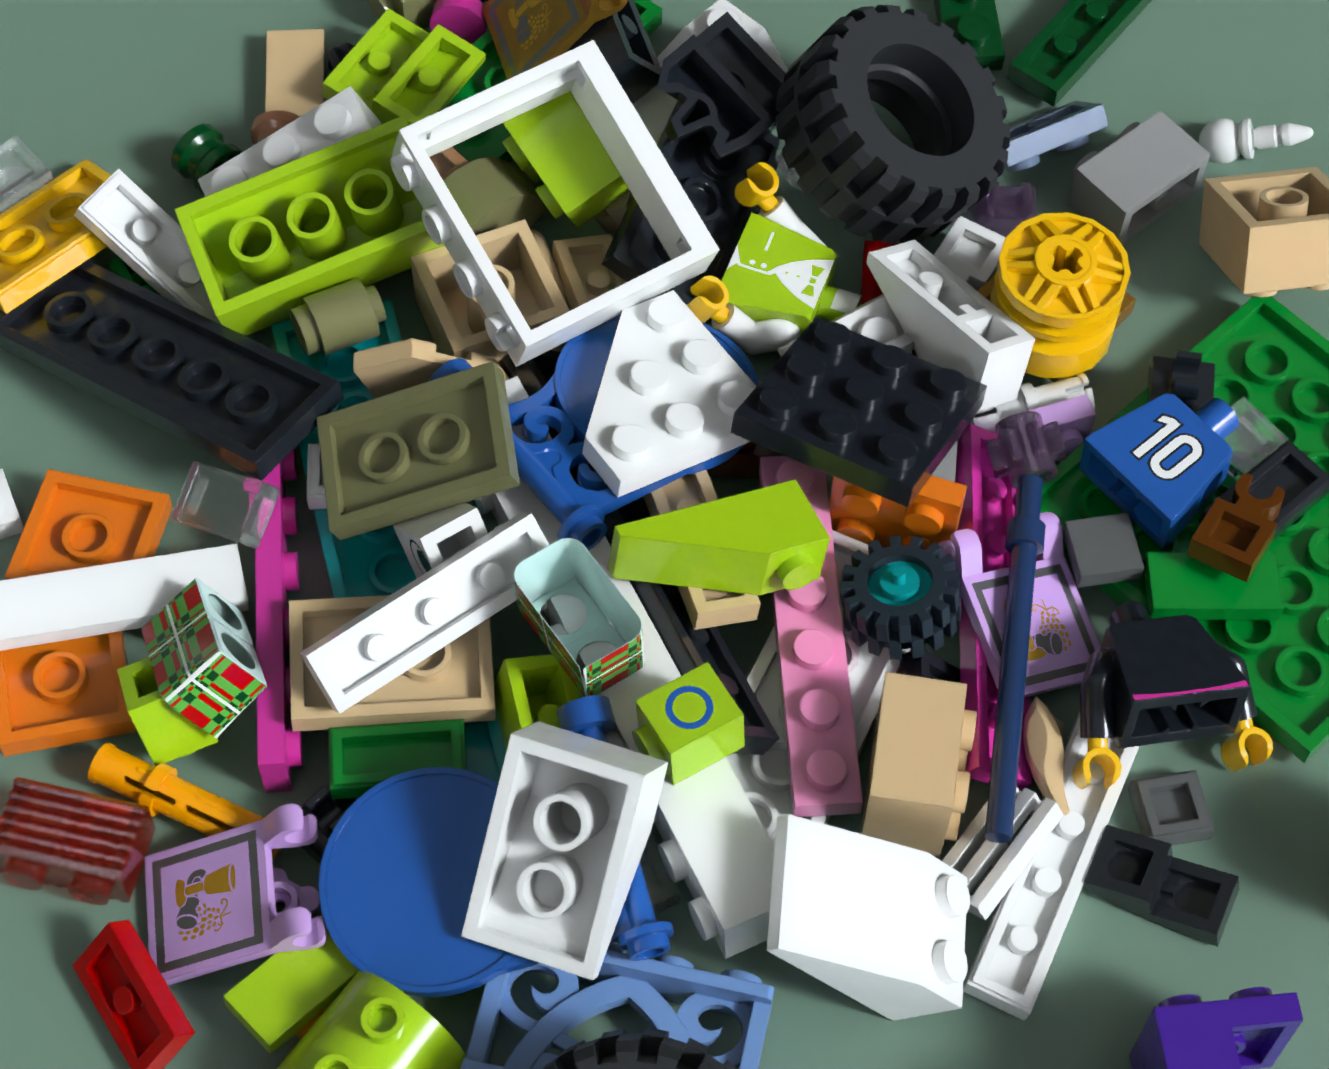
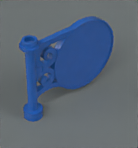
M621 314L569 340L563 347L556 363L555 372L547 384L532 396L508 405L511 426L523 424L522 434L525 440L528 441L521 440L512 431L520 479L561 523L557 539H576L583 543L588 551L598 545L607 532V525L604 523L605 515L685 475L718 466L734 456L744 446L741 445L619 498L616 497L600 475L589 468L587 464L590 463L582 452L586 432ZM702 323L757 386L759 384L757 374L742 350L724 334ZM463 358L450 360L440 366L429 381L472 368V366ZM549 427L554 428L559 434L553 440L546 442ZM578 464L580 465L576 480L579 485L571 478L570 470Z
M591 695L572 700L562 705L556 712L560 728L606 743L605 735L616 727L610 700L604 695ZM451 767L420 768L406 771L380 782L359 797L343 814L332 831L323 853L319 873V899L323 918L332 939L356 969L368 971L383 978L407 995L443 997L478 988L499 975L541 964L461 936L498 783L480 774ZM640 862L610 943L618 941L620 949L628 950L630 960L632 961L651 959L668 952L671 949L669 938L674 934L671 922L656 921Z

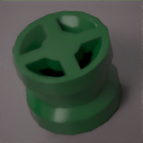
M200 124L186 132L177 142L171 157L172 168L184 178H194L195 188L204 195L198 179L239 155L242 151L234 144H224L223 135L211 124Z

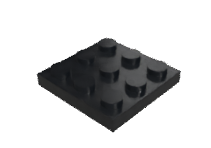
M815 317L734 412L731 433L909 507L982 407L987 385L967 378L957 370L943 368L910 355L897 346L886 345L853 332L840 323L829 322Z

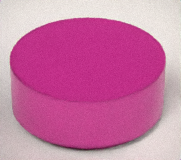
M437 0L430 19V29L432 31L439 24L468 43L473 44L487 30L488 25L482 11L484 4L480 0Z

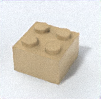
M1316 166L1204 179L1199 245L1243 295L1269 297L1275 295L1279 290L1296 288L1317 291L1328 290L1329 178Z
M525 219L475 235L531 330L570 311ZM442 246L411 256L415 300L439 353L466 359L469 352L492 356L497 360L507 376L511 375L503 361L508 352L502 353L498 351L491 342L485 328V319L487 317L476 298L469 299L460 289L453 272L455 262L446 247ZM567 342L551 350L561 352Z
M885 672L873 732L860 834L925 851L938 859L941 855L944 840H957L961 813H965L968 798L970 772H965L968 751L971 752L977 717V711L965 709L967 684Z

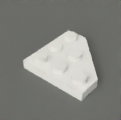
M674 290L622 310L586 432L582 454L617 498L751 442L732 434L731 427L734 412L755 389L756 385Z

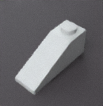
M916 240L868 253L866 263L902 329L914 341L913 349L918 358L943 368L957 370L965 377L987 385L983 405L979 411L1017 399L1035 342V338Z

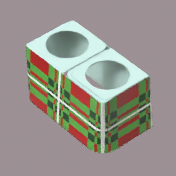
M572 538L560 539L524 559L516 566L514 581L520 612L584 697L599 695L645 667L642 621L583 543ZM560 594H569L579 598L587 609V618L583 626L577 631L565 635L555 634L540 614L543 604L551 597ZM594 642H607L617 647L616 650L583 669L584 677H582L576 658L586 645Z
M198 578L190 582L141 628L162 697L174 710L216 739L267 687L243 614L236 606Z

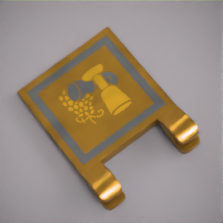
M488 0L482 7V11L508 80L564 54L595 22L614 15L623 9L627 4V0Z

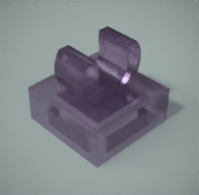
M997 182V185L974 205L975 223L1007 237L1021 222L1037 216L1035 187H1032L1030 183H1022L1021 186H999V182Z

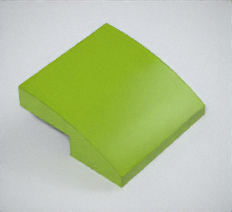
M388 8L323 81L321 96L328 100L351 86L379 119L381 124L404 115L408 125H411L445 109L484 63L486 53L439 24L429 34Z

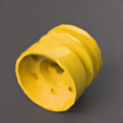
M1069 212L1043 213L1021 222L1005 238L998 258L994 287L989 301L1035 338L1025 373L1045 379L1071 378L1092 369L1108 352L1131 271L1127 251L1113 232L1094 219Z

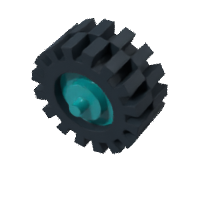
M901 535L889 536L890 546L882 548L877 539L868 543V556L858 549L851 555L852 566L845 564L841 572L842 581H840L844 624L847 632L852 631L853 641L859 647L868 642L869 653L878 657L884 647L889 648L890 659L902 660V649H911L913 659L925 656L924 644L926 643L934 651L944 646L943 634L952 638L957 631V621H961L959 570L955 569L954 559L950 554L943 557L942 547L935 542L924 550L923 538L912 536L909 545H901Z

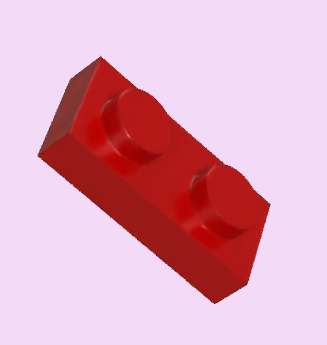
M130 920L108 922L72 967L130 1068L164 1069L196 1032Z

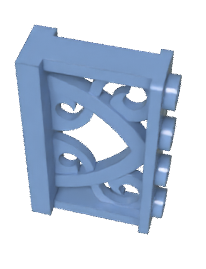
M610 943L599 974L593 981L541 963L499 975L486 983L467 1055L463 1059L461 1069H543L547 1063L549 1064L559 1057L552 1053H547L552 1047L563 1052L579 1043L566 1035L590 1018L625 1004H630L653 1029L669 1031L668 1038L687 1043L689 1038H692L706 1046L713 1044L720 1037L723 1027L717 1030H706L698 1021L701 1013L709 1010L732 1015L741 1026L742 1037L740 1042L729 1052L714 1056L713 1058L722 1064L728 1060L734 1067L739 1069H758L775 988L762 984V980L758 976L746 971L729 969L722 971L721 974L694 969L692 963L673 955L662 954L653 959L632 961L629 954H626L625 950L620 949L619 945ZM526 971L555 976L559 982L556 990L547 994L538 992L532 986L533 1002L540 1011L546 1014L539 1021L520 1011L511 997L513 982ZM578 982L591 984L592 986L579 991ZM668 1002L682 1004L677 1014ZM501 1016L514 1028L526 1034L518 1043L504 1067L488 1064Z

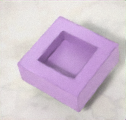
M1087 394L1028 411L1020 444L1029 463L1047 458L1053 460L1065 459L1091 434L1096 413Z

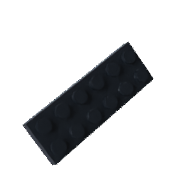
M88 260L9 313L5 314L0 310L1 349L260 481L317 426V417L330 413L344 399L338 380Z

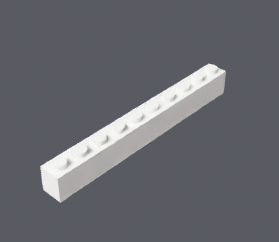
M518 376L505 381L508 405L529 397ZM523 424L513 426L512 431L521 440L528 442L522 434ZM548 433V439L546 440V442L552 440V438H551V436L549 435V433ZM521 479L520 486L474 499L482 514L492 511L499 526L521 512L532 513L549 545L558 541L557 533L561 523ZM604 536L601 542L589 550V552L639 615L642 621L645 667L599 694L609 698L616 721L615 729L606 734L605 737L607 743L640 753L632 736V731L638 728L635 700L680 677L681 674L630 581L612 578L608 571L611 546ZM569 594L553 596L541 608V611L543 610L549 619L550 628L555 634L565 635L573 633L583 626L587 618V609L584 603L579 598ZM594 642L586 645L576 658L582 677H584L583 669L616 650L617 647L607 642ZM579 691L580 698L584 697L582 693ZM725 757L675 785L672 784L665 774L653 821L664 840L663 843L658 844V849L672 881L676 883L684 879L694 900L688 902V908L699 934L704 941L714 937L725 959L768 939L775 846L728 760Z

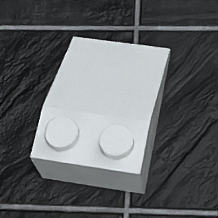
M539 721L511 733L461 936L592 981L596 979L652 829L668 762Z
M790 814L778 816L767 951L892 1021L962 1009L963 980L967 975L968 969L965 954L966 914L970 907L967 877L925 851Z

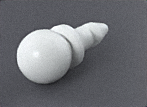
M1219 118L1210 121L1204 126L1199 136V144L1210 153V161L1225 164L1233 162L1240 155L1245 159H1253L1254 147L1267 149L1277 148L1279 145L1283 147L1293 146L1311 138L1313 130L1308 126L1294 123H1282L1280 126L1275 124L1263 125L1253 129L1250 118L1243 119L1239 124L1227 118Z

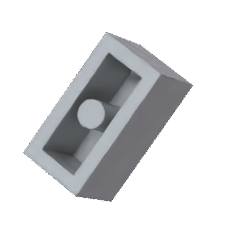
M1160 110L1141 124L1139 122L1130 124L1120 133L1114 143L1099 153L1097 151L1089 152L1077 163L1072 172L1074 180L1068 205L1080 216L1094 219L1106 227L1123 244L1200 189L1210 153Z

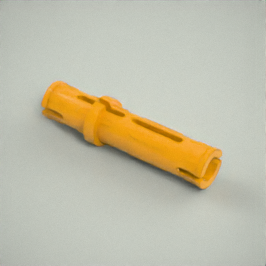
M111 743L102 745L94 756L88 771V781L94 784L98 783L138 802L139 811L152 817L161 813L201 832L207 837L264 819V817L238 806L226 798L219 797L177 777V769L162 762L154 766L116 748V745ZM281 848L271 849L272 862L276 858Z

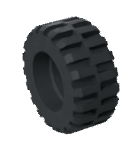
M877 5L875 8L864 6L850 11L845 17H840L790 66L784 75V84L778 89L776 111L780 113L776 116V129L778 139L785 141L782 155L788 169L794 168L800 177L797 185L806 197L812 194L819 201L821 206L818 209L831 220L838 217L846 223L844 229L858 236H865L867 233H871L872 240L895 244L898 240L900 243L911 240L922 242L928 236H936L984 198L997 185V179L1003 174L1008 160V151L1006 149L1010 145V124L1003 122V119L1007 116V107L1003 96H997L994 90L996 80L988 67L983 69L975 59L978 53L968 42L961 44L952 36L954 30L943 22L933 24L928 21V14L915 9H906L901 13L900 6ZM871 100L883 106L896 117L908 133L915 150L902 143L886 128L877 115Z

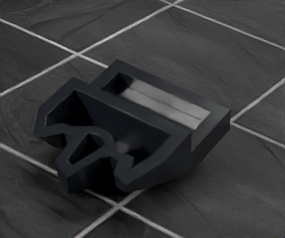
M728 12L724 13L697 37L692 35L663 60L657 88L682 103V106L670 119L665 131L670 142L674 143L704 131L712 142L710 151L717 160L755 146L776 129V116L780 113L776 111V99L779 87L784 84L785 72Z

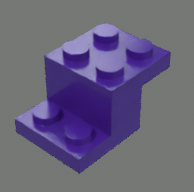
M1251 987L1231 994L1229 999L1202 1002L1201 997L1194 994L1167 998L1161 1001L1158 1007L1153 1008L1129 1054L1132 1069H1260L1272 1067L1303 1021L1297 992L1272 994L1270 988Z

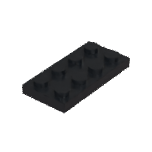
M677 101L657 146L720 249L705 272L662 293L665 294L674 290L687 305L697 297L692 294L690 287L701 278L711 275L722 280L751 212L757 214L760 209L759 205L747 207L740 204L735 198L736 185L745 178H748L747 170L759 162L767 163L776 171L783 156L782 148L785 146V143L770 133L755 146L719 160L711 153L712 142L704 131L671 143L665 131L672 116L682 106V103ZM634 196L601 263L626 282L671 261ZM711 318L704 323L708 325L711 322Z

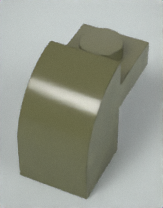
M485 157L476 159L458 168L443 180L475 235L524 219L531 230L547 209L535 191L538 186L516 164L499 158Z

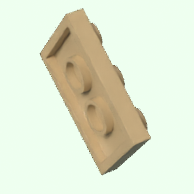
M390 595L289 600L290 691L293 732L329 730L328 728L452 719H464V722L495 721L490 617L342 713H338L332 710L299 653Z

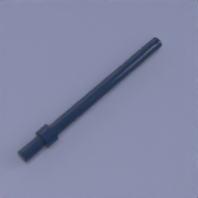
M1024 474L1018 477L1014 517L1008 520L1006 528L1005 549L1011 555L984 836L988 841L995 843H1007L1012 840L1036 559L1038 555L1043 553L1046 525L1040 520L1043 479L1033 474Z

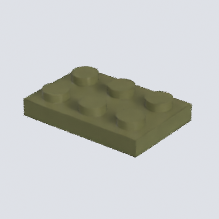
M494 361L317 417L329 531L339 540L520 486L504 373Z

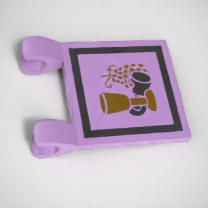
M1052 512L1040 513V520L1045 523L1046 531L1044 551L1036 559L1025 697L1081 684L1090 655L1101 648L1063 555V533L1060 520ZM971 529L957 530L950 535V540L942 541L938 545L942 547L943 557L950 554L955 561V569L959 570L961 598L974 631L977 633L987 658V664L998 689L1009 567L983 573L982 549L978 535Z
M293 803L276 808L262 820L144 857L149 954L167 985L278 952L310 950L324 945L327 934L326 924L322 917L316 916L311 919L310 911L303 907L288 909L276 917L271 850L301 847L314 843L318 838L316 816L312 814L303 816V810L299 805Z

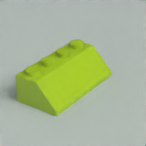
M404 115L174 209L215 315L223 326L244 336L250 335L271 326L273 323L290 318L289 309L302 305L301 298L354 278H358L363 286L366 287L412 268L411 256L445 246L444 243L437 245L431 239L422 220V211L424 209L412 190L407 192L400 186L391 167L390 160L393 157L392 152L400 129L409 126Z

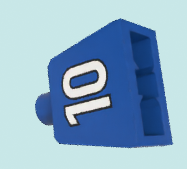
M1165 393L1086 437L1079 469L1124 513H1128L1129 517L1164 550L1173 542L1226 478L1233 451L1230 445L1223 439L1238 428L1239 420L1234 410L1219 398H1213L1194 413L1176 395Z

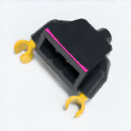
M1138 601L1124 603L1112 612L1109 622L1111 626L1105 631L1100 650L1092 653L1088 659L1080 689V737L1087 738V754L1077 760L1073 766V780L1079 789H1084L1090 783V762L1097 763L1103 769L1104 789L1114 784L1121 775L1122 766L1120 759L1113 751L1108 749V738H1114L1115 743L1120 749L1235 733L1225 739L1221 746V758L1228 769L1238 771L1248 765L1249 759L1245 746L1249 751L1250 760L1254 766L1266 761L1270 757L1273 750L1272 739L1263 729L1253 727L1252 718L1258 716L1247 666L1241 656L1214 640L1200 622L1192 616L1178 615L1152 619L1144 604Z

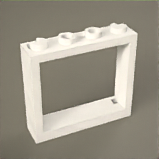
M594 40L402 128L398 132L392 152L393 157L390 160L398 183L405 191L412 190L424 209L422 211V220L429 236L437 245L444 243L455 262L453 272L460 289L469 299L476 298L487 317L485 319V328L491 342L498 351L502 353L507 351L516 367L620 315L622 310L650 300L705 272L720 250ZM571 91L671 258V261L531 330L429 157Z

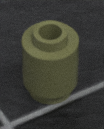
M358 278L301 298L302 305L289 309L293 329L306 356L317 352L327 356L380 335L378 323L386 320L385 308L374 285L365 288Z

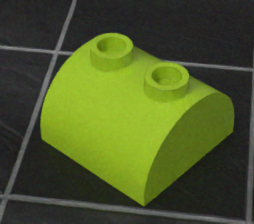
M361 970L353 977L276 1069H461L466 1055L452 1035L417 1002L383 978L371 972Z

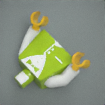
M759 162L747 170L748 178L739 182L735 187V198L737 201L747 207L759 205L761 208L759 215L751 212L722 280L711 275L701 278L690 287L692 294L697 297L687 304L688 308L701 323L711 318L712 328L724 334L741 350L750 355L778 351L779 347L797 339L815 317L830 322L861 306L862 295L833 287L837 254L812 232L782 196L774 197L773 194L779 187V178L773 167L763 162Z

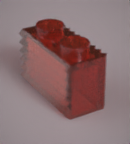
M17 777L14 779L13 789L9 792L8 802L4 804V811L0 816V873H2V877L7 882L27 890H41L43 884H53L58 888L66 887L69 894L74 898L93 905H106L109 899H118L124 903L130 902L144 863V857L147 855L156 827L146 805Z

